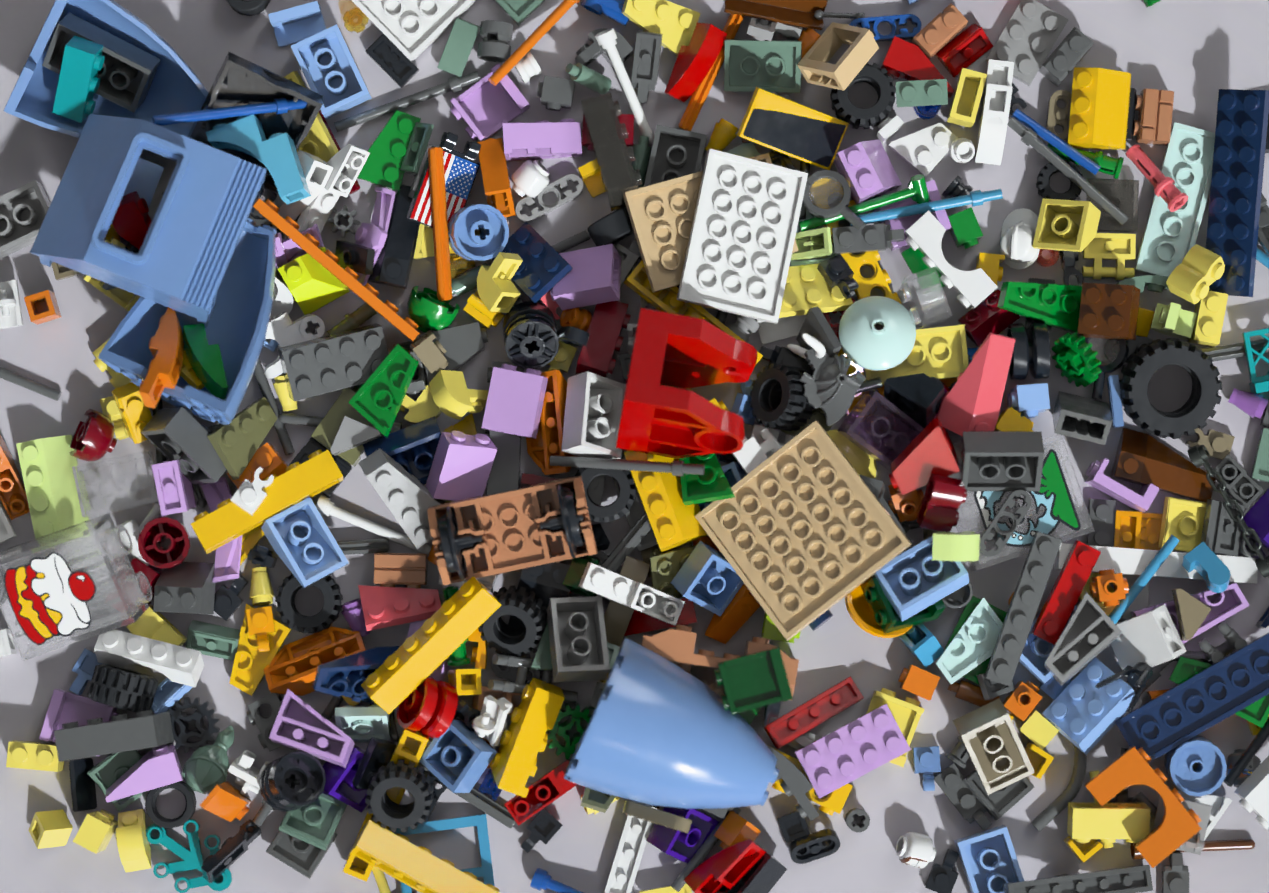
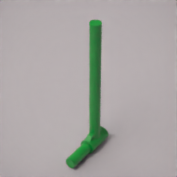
M922 174L915 175L910 178L908 188L848 206V208L857 215L907 198H911L918 204L929 202L930 197L925 177ZM840 214L834 218L814 217L798 223L801 232L845 218Z

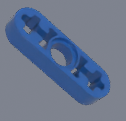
M913 14L857 18L849 24L855 27L856 25H861V28L869 29V23H874L872 31L876 42L893 41L894 36L903 40L913 39L920 32L922 26L920 19ZM908 20L911 21L912 25H916L912 33H908V29L903 28L899 29V34H895V21H899L898 26L906 25ZM881 22L889 23L892 28L891 33L888 35L879 34L877 31L878 24Z

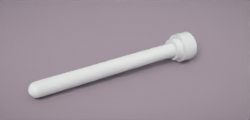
M614 28L604 30L595 35L597 43L603 49H606L642 135L649 137V145L653 144L654 135L615 46L617 44L616 39L618 38Z
M321 495L316 504V508L322 517L324 515L327 517L330 515L423 554H429L431 546L428 544L417 549L408 536L334 506V503L330 501L331 498Z

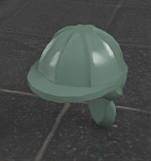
M228 726L225 730L218 733L213 745L203 746L196 750L184 764L182 771L183 779L194 791L207 794L216 785L226 782L229 773L227 771L230 767L227 751L232 746L235 738L232 726Z

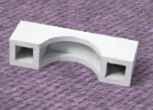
M927 211L905 231L907 236L905 241L914 251L917 249L921 251L924 255L922 260L931 270L936 268L942 275L939 279L948 289L953 287L958 292L957 299L965 308L970 306L972 309H975L998 286L981 268L972 271H962L954 268L946 261L941 248L942 238L946 229L930 211Z
M102 627L94 647L98 663L121 669L129 664L146 666L164 674L172 682L195 688L204 667L201 651L107 627Z

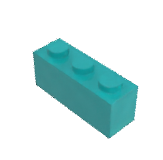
M75 35L65 45L52 113L80 123L93 113L96 105L93 96L100 85V79L97 78L98 71L102 69L105 56L102 55L104 45Z

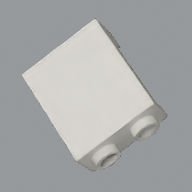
M1165 604L1131 619L1117 622L1115 625L1122 632L1110 644L1122 670L1128 665L1134 667L1139 662L1147 663L1153 667L1173 660L1187 652Z

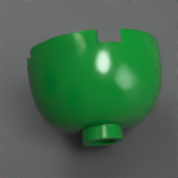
M414 286L408 298L407 311L411 320L419 326L417 329L426 333L429 330H442L451 325L459 312V305L456 303L453 307L449 304L450 300H438L437 291L424 287L422 292L417 291L419 286Z

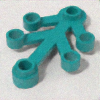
M188 820L183 825V831L188 835L190 851L169 837L166 828H162L154 823L146 829V837L150 843H160L184 860L168 864L165 862L156 864L153 869L156 877L164 878L171 873L193 869L202 872L201 866L204 860L198 834L200 825L196 820ZM189 823L195 824L196 830L194 832L188 831L187 825ZM153 829H157L160 832L158 839H154L151 836ZM216 834L208 835L204 840V845L210 850V855H214L220 850V837ZM210 837L217 840L215 847H211L208 844ZM160 865L166 868L164 875L159 874L157 871ZM227 868L221 874L223 876L221 883H217L215 880L209 883L203 876L191 879L180 877L175 881L174 887L179 893H185L191 888L207 885L215 891H223L230 886L232 873ZM180 880L187 882L186 889L179 888L178 883Z

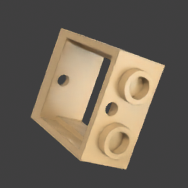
M832 22L797 66L807 83L844 91L879 49V46L874 39V34L869 29ZM842 44L851 45L836 64L827 63Z

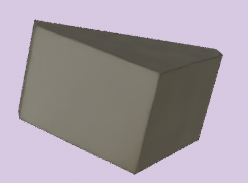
M1172 589L1181 640H1191L1212 609L1183 589Z

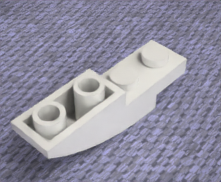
M988 60L975 163L1001 165L1012 96L1014 62Z
M348 144L327 162L334 169L323 191L301 213L297 224L300 226L299 232L317 224L321 233L340 195L347 198L370 152Z
M590 562L587 563L579 583V587L672 625H676L685 601Z

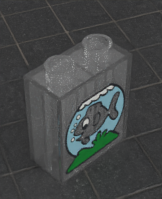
M1061 434L1042 439L1044 460L1040 491H1026L1032 499L1030 509L998 555L987 557L979 551V560L961 561L962 564L968 562L971 571H977L1028 554L1036 530L1060 538L1062 542L1095 532ZM961 466L959 467V472L947 477L961 479ZM967 491L964 504H961L957 510L959 512V520L956 525L957 532L975 531V534H980L981 538L1009 494L1014 491ZM1022 495L1018 498L1014 496V507L1011 510L1006 507L1005 511L1012 513L1017 519L1019 514H1016L1015 511L1020 506L1025 507L1026 504L1023 502L1025 497ZM1001 516L998 519L997 525L1002 531H1008L1012 526V521L1008 516ZM993 528L990 533L995 534L993 538L989 541L984 540L987 552L991 549L996 550L997 547L994 543L998 537L1002 541L1005 538L1004 535L996 533Z

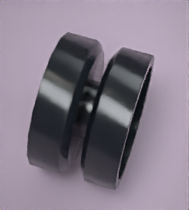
M1032 323L1028 330V336L1023 324H1009L1007 336L1015 338L1009 367L1011 380L1026 379L1029 368L1034 379L1049 378L1051 351L1046 323Z

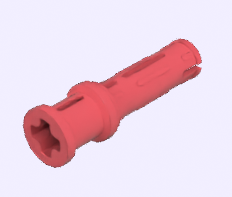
M1135 144L1127 150L1126 156L1154 186L1155 195L1161 196L1168 204L1167 208L1170 212L1180 209L1187 202V194L1180 192L1174 185L1175 181L1173 178L1166 177L1140 148L1139 144Z

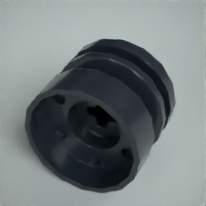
M526 301L515 305L505 315L502 326L507 356L514 364L526 369H536L544 367L554 359L558 353L559 340L554 315L547 306L539 302Z
M302 751L291 752L267 764L262 771L259 781L261 795L265 802L275 810L282 812L297 810L311 804L320 797L326 782L325 771L319 760L313 755Z

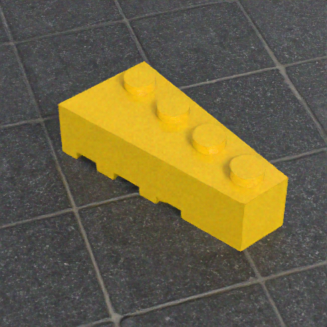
M532 678L530 684L524 687L521 695L522 701L519 707H515L513 710L511 724L508 730L505 729L500 738L501 745L489 763L497 788L525 798L529 791L525 787L529 775L534 777L538 768L536 766L538 752H544L547 745L548 733L546 731L547 729H553L565 699L560 687L536 678Z

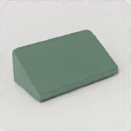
M416 122L401 165V171L413 176L418 174L434 127L433 124Z
M193 620L188 628L186 648L201 651L203 655L234 661L240 638V630Z

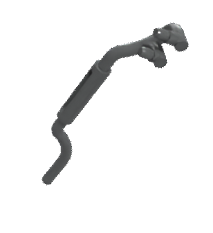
M1222 621L1217 625V628L1227 641L1214 647L1207 639L1203 638L1198 643L1203 651H1187L1180 656L1215 664L1235 650L1246 646L1247 642L1234 629H1231L1226 622ZM1180 656L1153 666V677L1146 684L1144 691L1161 676L1160 672L1173 661L1178 662ZM1073 745V774L1067 788L1031 822L1039 832L1068 806V802L1073 801L1082 787L1086 772L1087 755L1075 745Z

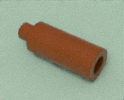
M961 680L960 683L954 682L951 685L949 683L947 690L955 692L956 698L979 707L1000 698V696L984 700L981 688L964 680Z

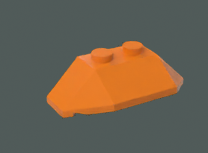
M551 370L541 373V376L548 378L537 438L526 437L527 452L542 469L544 475L566 473L571 469V467L550 466L551 455L576 457L561 451L567 381L559 370Z
M333 626L284 645L273 658L270 665H267L263 670L271 693L286 694L287 689H289L298 696L314 692L313 684L318 665L365 651L366 648L359 631H350Z

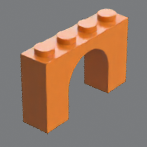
M1132 746L1089 780L1085 786L1101 806L1131 785H1147L1159 793L1164 804L1163 819L1154 831L1135 845L1149 865L1154 868L1199 832L1202 828L1198 823L1202 820L1192 808L1187 811L1181 803L1184 801V798L1175 788L1171 791L1164 783L1168 780L1158 767L1153 770L1147 763L1151 759L1141 747L1137 750Z

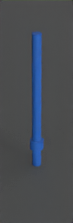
M278 98L274 99V102L152 116L153 124L163 126L270 112L284 114L288 110L307 108V102L298 99L296 103L293 99Z

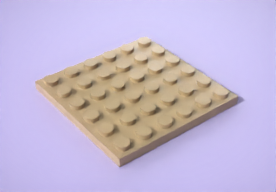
M817 420L732 486L731 489L735 498L713 501L695 516L786 640L794 637L911 545L908 538Z

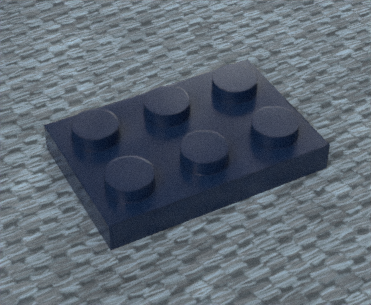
M527 222L508 238V242L502 251L519 254L523 262L511 280L534 303L573 269Z

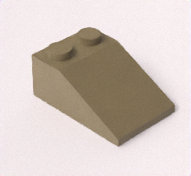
M1000 698L953 720L988 795L1035 773L1011 718Z

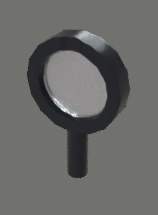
M1085 337L1086 343H1092V351L1098 352L1095 356L1096 359L1101 361L1098 367L1102 371L1098 374L1099 378L1094 381L1092 398L1102 400L1105 374L1119 369L1125 363L1129 353V344L1127 340Z

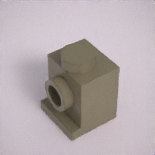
M429 330L413 342L410 348L430 373L434 371L438 373L449 364L443 356L447 351L438 340L433 343L432 340L436 337Z

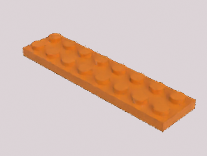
M259 198L253 205L256 211L412 342L420 334L416 331L419 326L408 316L403 320L396 313L399 309L389 300L383 303L378 299L379 292L368 283L365 286L357 281L359 278L357 273L348 266L345 269L337 264L340 261L338 257L328 249L325 253L318 248L319 241L308 232L305 236L298 231L300 226L288 215L285 219L278 214L280 209L269 199L263 202Z

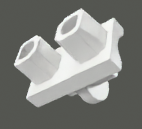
M15 279L0 282V329L24 326L18 281Z
M491 695L486 696L480 716L474 718L472 724L473 729L476 731L475 734L486 738L492 747L499 745L503 731L507 730L508 725L505 720L507 715L512 712L513 704L504 697L497 700Z
M244 750L239 758L233 761L227 771L237 776L235 783L243 787L240 792L243 796L247 794L248 790L258 794L261 773L267 764L271 763L266 761L261 770L252 766L257 756L248 750Z

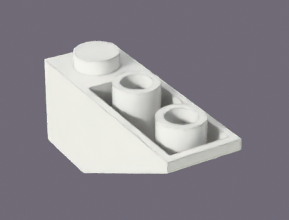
M298 150V157L311 196L287 205L278 193L274 204L280 209L278 214L284 219L288 215L291 219L295 220L323 191L334 167L317 156Z

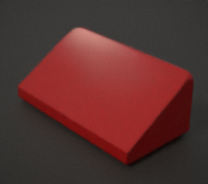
M973 23L935 55L951 76L955 78L962 68L970 66L994 46L982 27Z

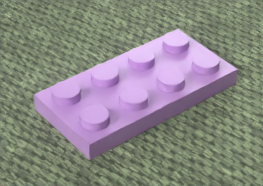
M884 704L795 751V754L820 799L911 749L887 704Z

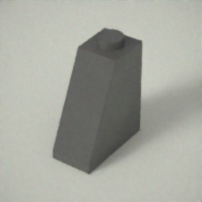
M479 322L432 332L436 337L432 340L433 343L438 340L447 351L443 356L449 364L443 370L456 371L485 350L484 343L488 342L486 328H481ZM425 367L429 384L437 372L430 373Z

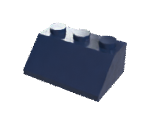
M434 416L390 433L388 437L383 436L363 444L366 457L378 449L383 450L399 463L404 470L415 476L425 485L441 437V430Z

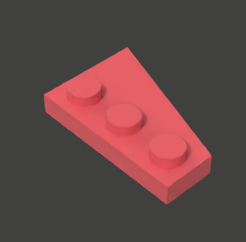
M358 585L367 631L429 619L441 608L437 589Z

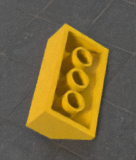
M631 450L624 452L626 460L673 463V460H679ZM631 471L661 552L708 535L695 518L701 512L699 504L685 506L683 503L680 476H672V473Z

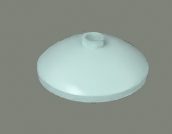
M870 296L856 301L845 311L839 324L838 335L842 350L848 358H851L852 362L865 369L881 371L896 367L910 355L916 340V327L911 314L902 304L891 298ZM880 324L883 326V329L876 330L874 325Z

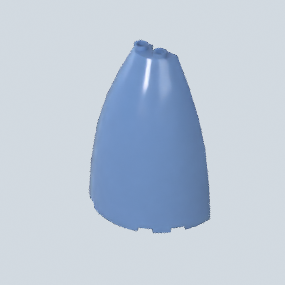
M55 0L9 97L4 112L41 127L80 138L89 115L80 123L52 113L59 74L42 66L56 27L69 12L161 59L145 101L134 113L94 93L93 100L96 101V105L92 114L143 119L153 123L152 116L199 111L209 92L173 47L147 23L114 0ZM194 122L163 125L161 127L187 137Z
M250 218L247 219L217 291L216 306L207 328H205L208 345L219 344L228 385L226 402L216 398L206 387L201 390L191 387L180 375L175 389L165 387L160 396L163 401L175 407H186L197 417L214 423L218 421L223 425H229L235 417L249 386L265 342L273 304L275 234L277 231L265 224L262 227H255L256 223ZM140 297L120 322L98 358L117 373L121 372L130 378L132 383L140 386L141 381L145 380L149 372L151 360L154 359L149 350L150 339L152 336H155L159 328V320L162 315H165L168 307ZM175 310L182 332L183 326L195 325L197 323L196 318Z
M625 638L605 682L603 692L586 729L583 731L563 779L605 794L649 805L682 809H723L756 806L758 804L764 806L769 792L766 791L769 782L774 784L780 769L775 767L777 763L776 756L756 731L739 713L731 715L730 710L725 711L722 698L705 683L664 657Z

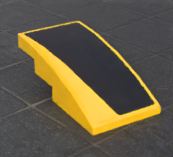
M756 87L737 135L788 156L830 170L849 123Z

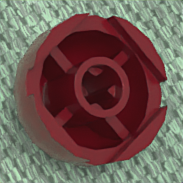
M89 409L84 414L88 416L86 422L80 421L73 435L70 448L75 450L69 453L81 460L97 461L104 457L107 452L111 453L114 450L117 439L113 438L115 430L111 420L102 413Z
M168 517L155 518L149 521L138 537V550L142 558L150 565L161 569L172 568L180 564L187 557L190 549V535L186 527L178 520Z

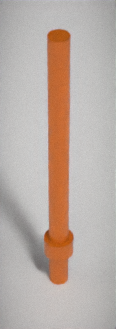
M564 0L490 76L489 82L496 86L575 3L578 4L581 0Z

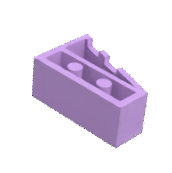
M562 119L560 122L541 120L534 123H502L506 161L583 156L580 122H575V119Z
M287 689L269 738L274 743L309 753L316 758L346 768L355 744L354 741Z

